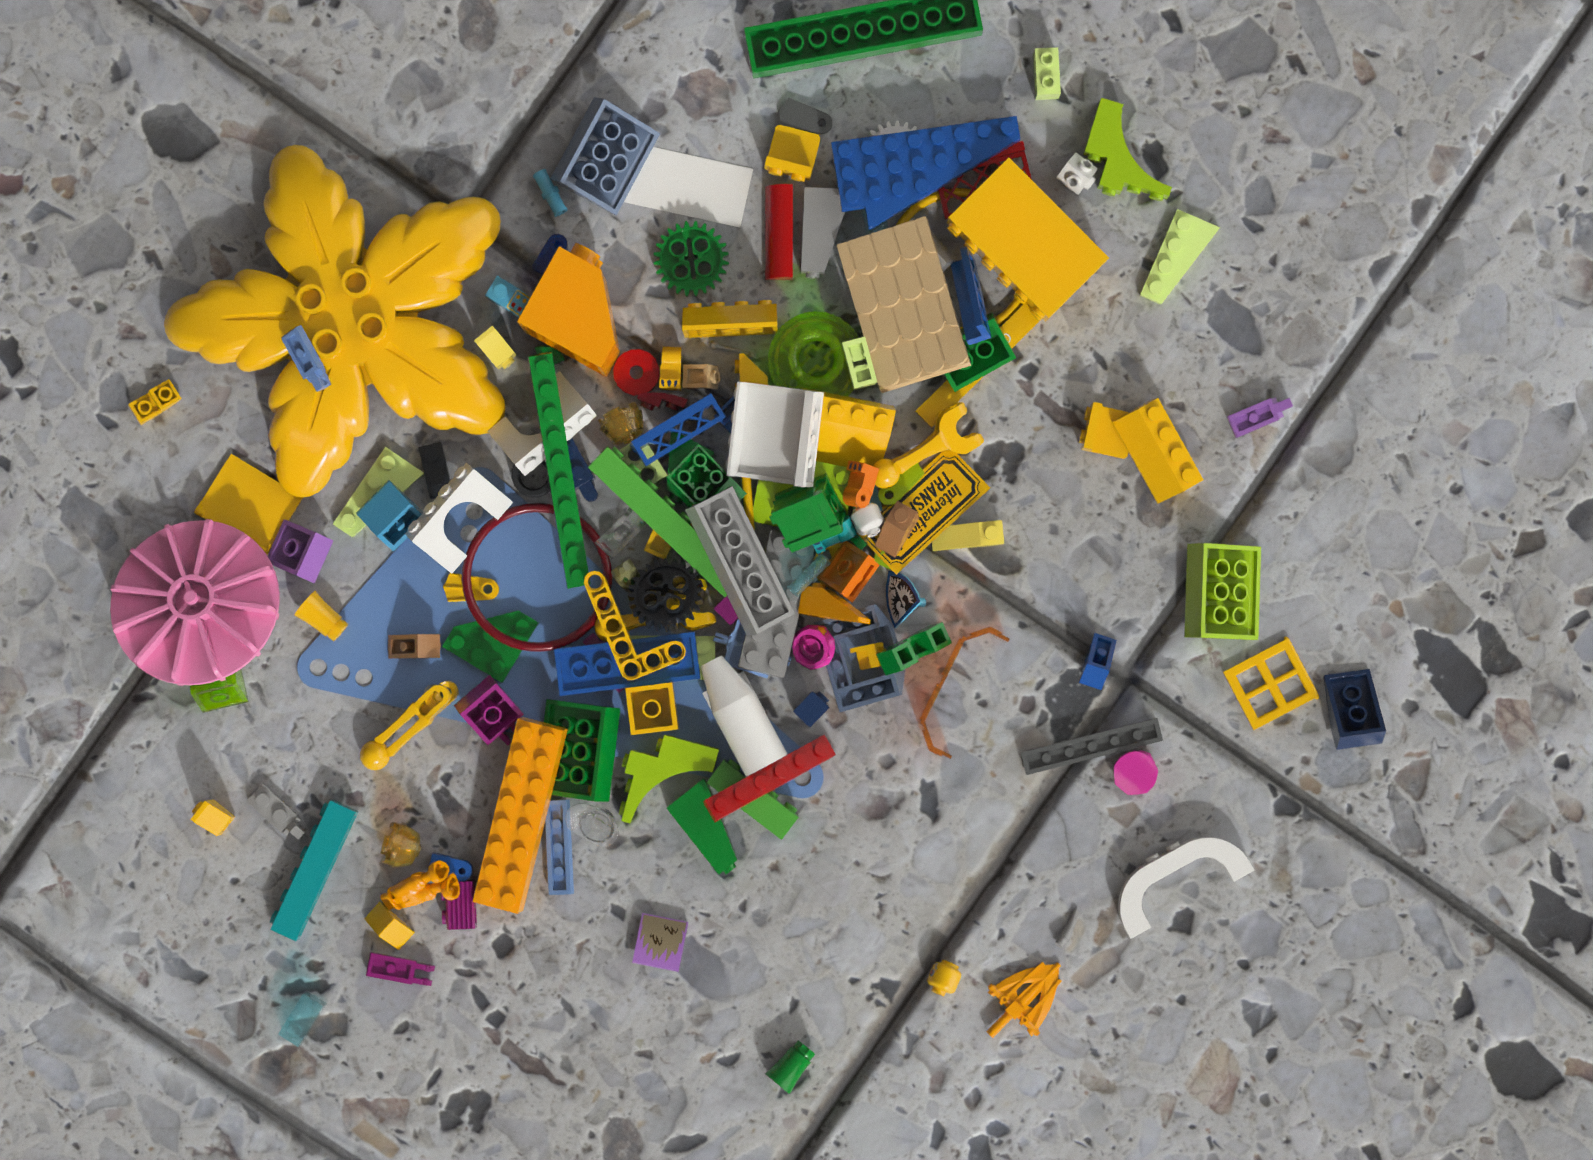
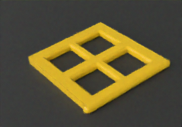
M1284 637L1283 641L1223 671L1253 730L1313 699H1319V694L1288 637ZM1285 650L1294 669L1274 679L1265 660ZM1256 665L1265 684L1245 694L1236 675ZM1297 674L1306 693L1286 702L1277 684ZM1268 689L1277 708L1257 717L1248 699Z

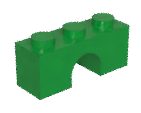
M943 622L919 630L877 653L876 656L885 675H890L905 670L919 662L918 659L952 644V641Z

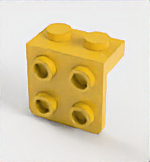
M777 125L769 154L766 157L765 170H769L768 173L775 176H782V174L791 176V179L799 182L810 181L820 144V136L815 133Z
M1093 402L1085 410L1084 420L1087 421L1085 430H1081L1079 443L1082 444L1081 450L1125 459L1129 452L1112 422L1129 412L1104 407L1102 403Z

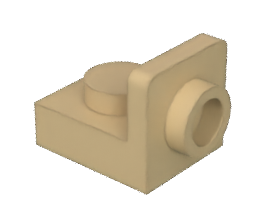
M683 364L682 388L718 389V383L720 382L718 366Z

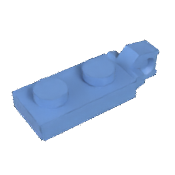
M302 325L295 327L281 337L302 378L312 383L316 392L329 387L331 382L326 374V369Z

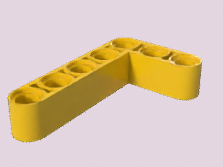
M591 571L585 576V588L620 673L625 679H638L677 663L685 657L686 648L679 641H671L637 655L605 576L598 571ZM593 575L600 576L602 580L601 586L596 589L591 588L589 585V579ZM602 597H607L611 601L610 608L605 611L598 607V601ZM611 619H616L620 623L619 630L614 633L607 629V623ZM619 641L628 643L629 650L627 653L619 654L616 651V645ZM679 645L682 649L681 656L672 658L668 652L670 646ZM654 653L659 656L660 663L658 666L650 667L647 664V657L650 654ZM632 662L637 665L638 672L636 675L628 676L625 673V666L628 663Z

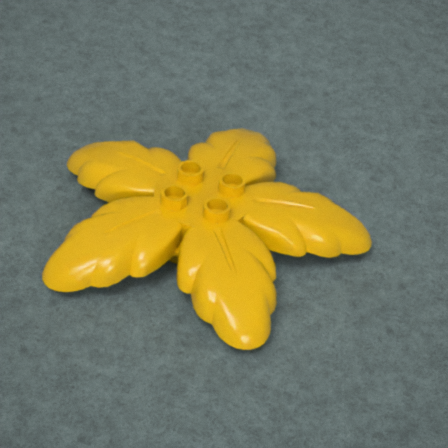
M303 145L287 146L281 149L271 162L269 169L270 189L265 194L263 206L271 225L265 232V243L278 263L288 272V277L283 279L265 271L243 269L237 272L234 280L217 279L208 281L201 286L197 293L182 297L173 303L165 315L164 328L168 339L180 349L189 352H199L203 359L210 363L225 364L236 362L240 370L251 372L289 359V362L279 374L269 393L268 405L275 415L271 422L268 436L271 447L276 453L275 468L278 481L289 494L296 497H309L318 493L326 486L332 472L341 468L348 461L352 453L354 437L362 436L368 428L369 396L367 386L370 384L375 386L387 405L398 416L409 419L417 415L427 425L437 430L457 428L465 433L482 435L488 433L487 431L505 416V402L501 392L488 379V370L484 361L476 354L463 348L464 338L457 330L444 324L418 317V313L421 311L439 307L456 299L463 290L461 282L474 275L482 267L485 261V250L497 238L501 224L498 210L490 201L484 198L465 197L449 204L433 202L421 207L411 217L407 214H398L389 219L373 238L368 249H365L363 207L356 199L348 198L346 185L342 177L334 170L327 169L322 159L312 149ZM302 325L322 361L331 382L329 387L316 392L312 383L302 378L281 338Z

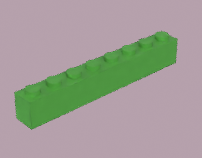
M607 446L588 465V468L721 595L726 597L727 594L695 529L690 525L689 517L683 511L679 514L673 508L676 504L665 495L662 498L656 492L659 488L650 479L645 482L639 476L641 471L632 462L627 465L622 460L624 455L615 446L612 449Z

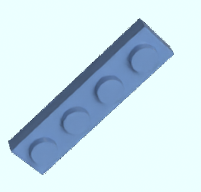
M570 799L550 800L545 820L549 895L574 894Z

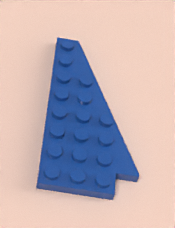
M1017 116L831 142L841 211L865 209L868 230L877 227L1019 142L1020 132Z

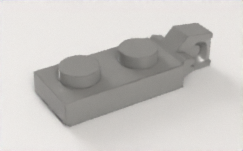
M264 783L247 800L252 807L286 836L291 833L299 840L306 834V831L298 825L301 821L298 814Z

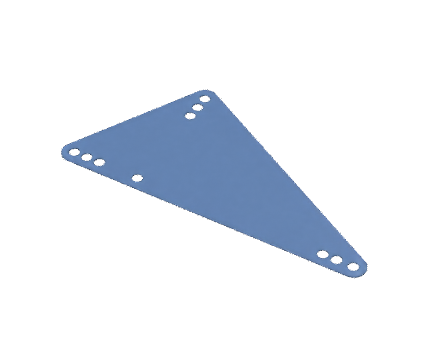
M484 467L473 468L513 502L509 508L528 504L490 469ZM462 502L451 508L445 517L443 525L447 539L465 554L471 542H465L461 538L462 528L466 525H472L479 531L487 521L494 517L483 508V514L480 518L470 519L466 514V508L472 502ZM538 512L517 515L503 521L488 533L478 547L472 564L471 576L492 579L499 586V593L494 599L476 601L480 611L485 618H490L519 610L536 620L539 624L528 642H546L564 637L579 628L594 611L585 586L567 588L557 529ZM409 538L394 551L340 611L339 615L342 616V620L349 625L336 641H332L328 636L325 637L323 634H320L300 656L297 664V672L300 679L309 687L407 709L412 702H416L424 694L427 686L437 685L447 680L452 681L458 687L459 694L437 716L465 723L467 722L454 705L489 675L442 647L454 626L476 620L472 616L466 601H447L443 586L450 572ZM586 556L588 571H598L603 574V570ZM463 561L453 573L462 574ZM593 575L590 578V587L596 589L601 586L602 580L600 576ZM612 579L611 592L620 614H633L628 604L630 601L627 594L629 593ZM486 585L484 592L486 594L491 593L492 586ZM610 600L608 601V604H607L605 610H607V609L610 608V606H611V601H610ZM654 624L649 629L647 626H642L628 631L629 636H664L673 634L670 630L666 632L664 626H661L659 631H656ZM595 625L580 639L562 648L584 646L583 640L592 633L596 635ZM440 634V658L388 659V635ZM523 650L503 683L493 678L523 712L524 715L522 717L544 722L546 699L621 708L615 757L624 758L625 753L630 754L631 749L659 756V752L655 751L658 739H663L664 735L668 734L719 748L713 772L689 771L686 773L710 778L724 759L726 761L732 759L738 763L702 694L707 691L704 680L693 679L673 682L679 729L631 735L625 689L620 693L613 689L565 696L559 695L554 650L541 652ZM315 659H322L327 665V670L322 676H315L310 671V664ZM338 664H344L350 670V675L345 681H337L333 677V669ZM361 669L369 670L373 676L372 682L365 687L358 685L355 680L356 673ZM770 720L787 754L800 748ZM511 727L505 730V732L514 733ZM818 765L809 770L811 781L805 786L796 784L793 779L773 791L796 798L811 797L820 790L823 784L822 768Z

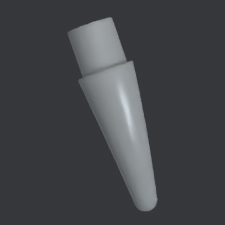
M1074 909L1067 925L1055 941L1059 948H1063L1071 938L1078 917V909Z

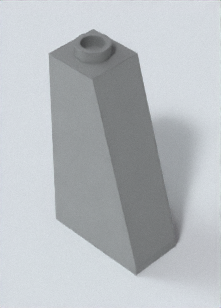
M805 187L801 274H806L805 278L818 279L820 275L825 274L846 213L841 211L838 188Z

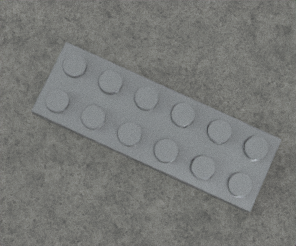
M770 531L765 554L795 614L756 635L747 637L745 633L738 668L783 679L799 617L798 609L802 586H806L815 548L813 545L791 553L790 549L785 548L782 540L785 539L783 534Z

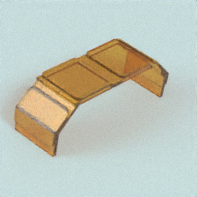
M992 627L967 634L969 637L961 636L956 640L940 673L942 676L939 682L935 683L918 717V723L923 728V730H920L927 750L941 757L943 755L951 759L952 755L933 746L925 720L964 641L989 634L1005 643L1009 642L1010 638L1002 635V632Z

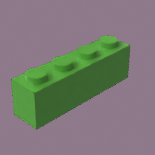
M724 759L708 779L707 784L720 792L748 776H745L740 771V765L734 760L726 761ZM771 791L740 808L781 840L799 818V815L796 814L798 809L789 802L785 804L777 799L779 795L775 791Z

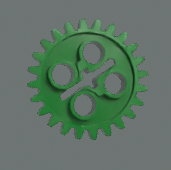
M685 221L684 228H681L676 223V231L674 232L668 228L669 236L661 235L664 243H656V247L661 250L653 254L655 257L660 258V260L653 262L654 266L661 267L656 271V274H664L661 283L669 281L668 290L675 286L677 295L682 290H685L686 297L689 296L690 291H693L695 297H698V290H702L706 295V287L709 286L715 290L713 282L722 283L719 274H727L722 266H729V262L723 260V258L729 256V252L722 251L727 245L726 243L719 244L722 236L720 234L714 237V228L706 231V223L701 228H698L697 221L694 222L693 227H689V223ZM687 239H691L693 256L695 258L698 257V259L694 260L696 279L694 280L691 277L690 263L687 260L685 261V259L689 258ZM700 240L708 244L707 249L702 252L695 249V244ZM677 243L685 247L684 252L680 255L672 252V247ZM703 263L711 266V271L706 275L698 272V267ZM681 266L688 270L687 275L683 278L675 275V270Z

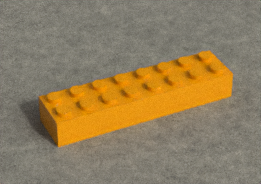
M525 717L517 719L473 902L516 914L524 910L568 731L567 728Z

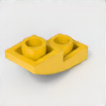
M170 379L150 389L147 394L129 403L128 406L139 424L143 425L179 402L182 398Z

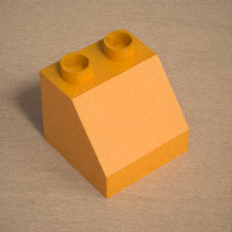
M575 243L570 252L559 246L517 322L525 333L607 377L620 354L607 282L600 269L603 262L599 260L600 256L579 243Z

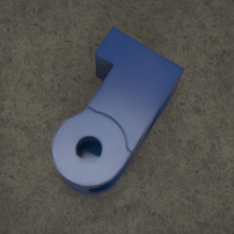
M436 852L432 853L430 864L438 860L447 863L449 866L448 875L454 873L458 881H466L472 876L473 866L469 861Z

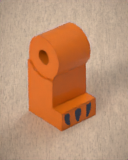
M849 460L846 470L851 472L847 487L843 491V501L848 506L865 508L873 494L879 468Z

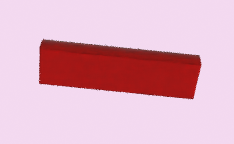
M774 184L765 187V280H793V184Z

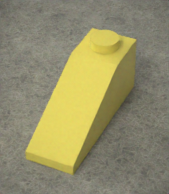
M493 326L474 340L498 370L501 367L503 369L508 368L515 361L513 358L516 356V353Z
M1002 520L950 525L932 542V550L941 551L1003 545Z

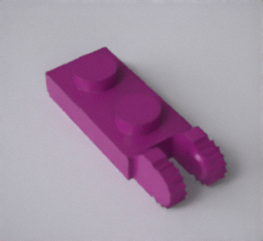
M370 952L366 976L411 985L415 983L432 986V980L429 978L414 976L416 969L431 972L435 970V966L418 963L417 960Z

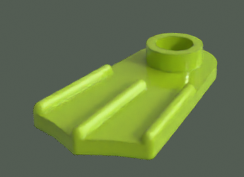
M919 464L913 465L903 474H900L898 482L893 487L881 488L879 490L878 497L883 505H895L924 475V471ZM892 493L894 496L892 499H886L885 495Z

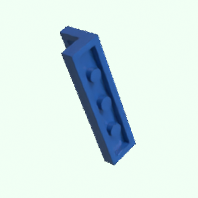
M964 247L960 249L962 260L953 262L951 268L966 341L969 345L990 339L991 333L976 262L968 248Z
M709 394L631 441L630 447L634 453L637 452L644 465L648 466L722 421L726 416L713 395ZM713 406L718 417L713 420L702 419L703 411ZM690 419L698 421L696 430L692 433L682 431L683 423ZM700 422L706 423L705 425L700 427ZM669 432L678 433L674 444L661 443L665 434ZM681 434L687 435V436L683 437L682 439H680V435H681ZM649 444L658 445L656 455L647 459L642 448ZM661 446L666 447L664 450L660 451Z

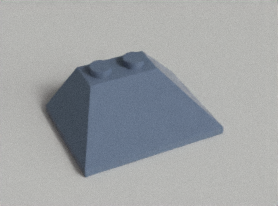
M876 604L858 609L870 619V624L834 619L814 622V625L825 626L835 639L834 656L826 667L839 712L902 695L905 670L890 675H885L881 666L860 670L856 652L850 653L849 650L850 648L883 642L885 650L898 642L893 624Z

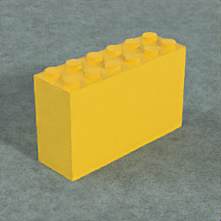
M1010 158L975 190L947 220L948 231L955 238L960 236L965 241L964 247H967L973 255L977 253L982 258L981 264L988 271L993 269L998 274L997 280L1005 288L1010 286L1015 291L1014 297L1021 304L1026 302L1032 308L1030 313L1038 321L1043 319L1046 322L1109 259Z

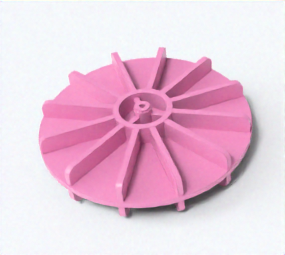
M206 519L205 521L182 522L172 526L166 524L164 529L148 537L136 549H130L129 552L131 554L122 565L114 585H111L110 613L112 629L117 641L136 666L159 680L177 684L178 686L201 685L218 680L224 681L226 677L247 665L255 656H260L261 649L269 639L276 620L279 619L280 592L276 572L263 549L251 537L232 526Z

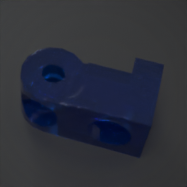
M561 234L550 236L532 264V269L543 276L558 247L560 246L568 251L566 238Z

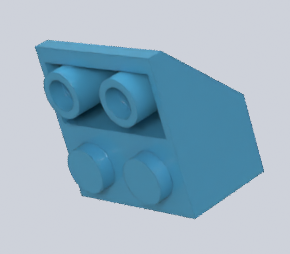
M388 480L356 514L385 545L394 551L408 538L405 533L408 531L409 525L423 514V511Z

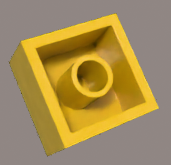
M673 682L625 688L631 735L679 729Z

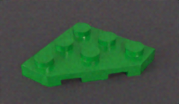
M519 610L486 618L499 631L522 641H529L539 622ZM477 621L454 626L442 646L501 683L505 681L523 651L494 639L484 631Z

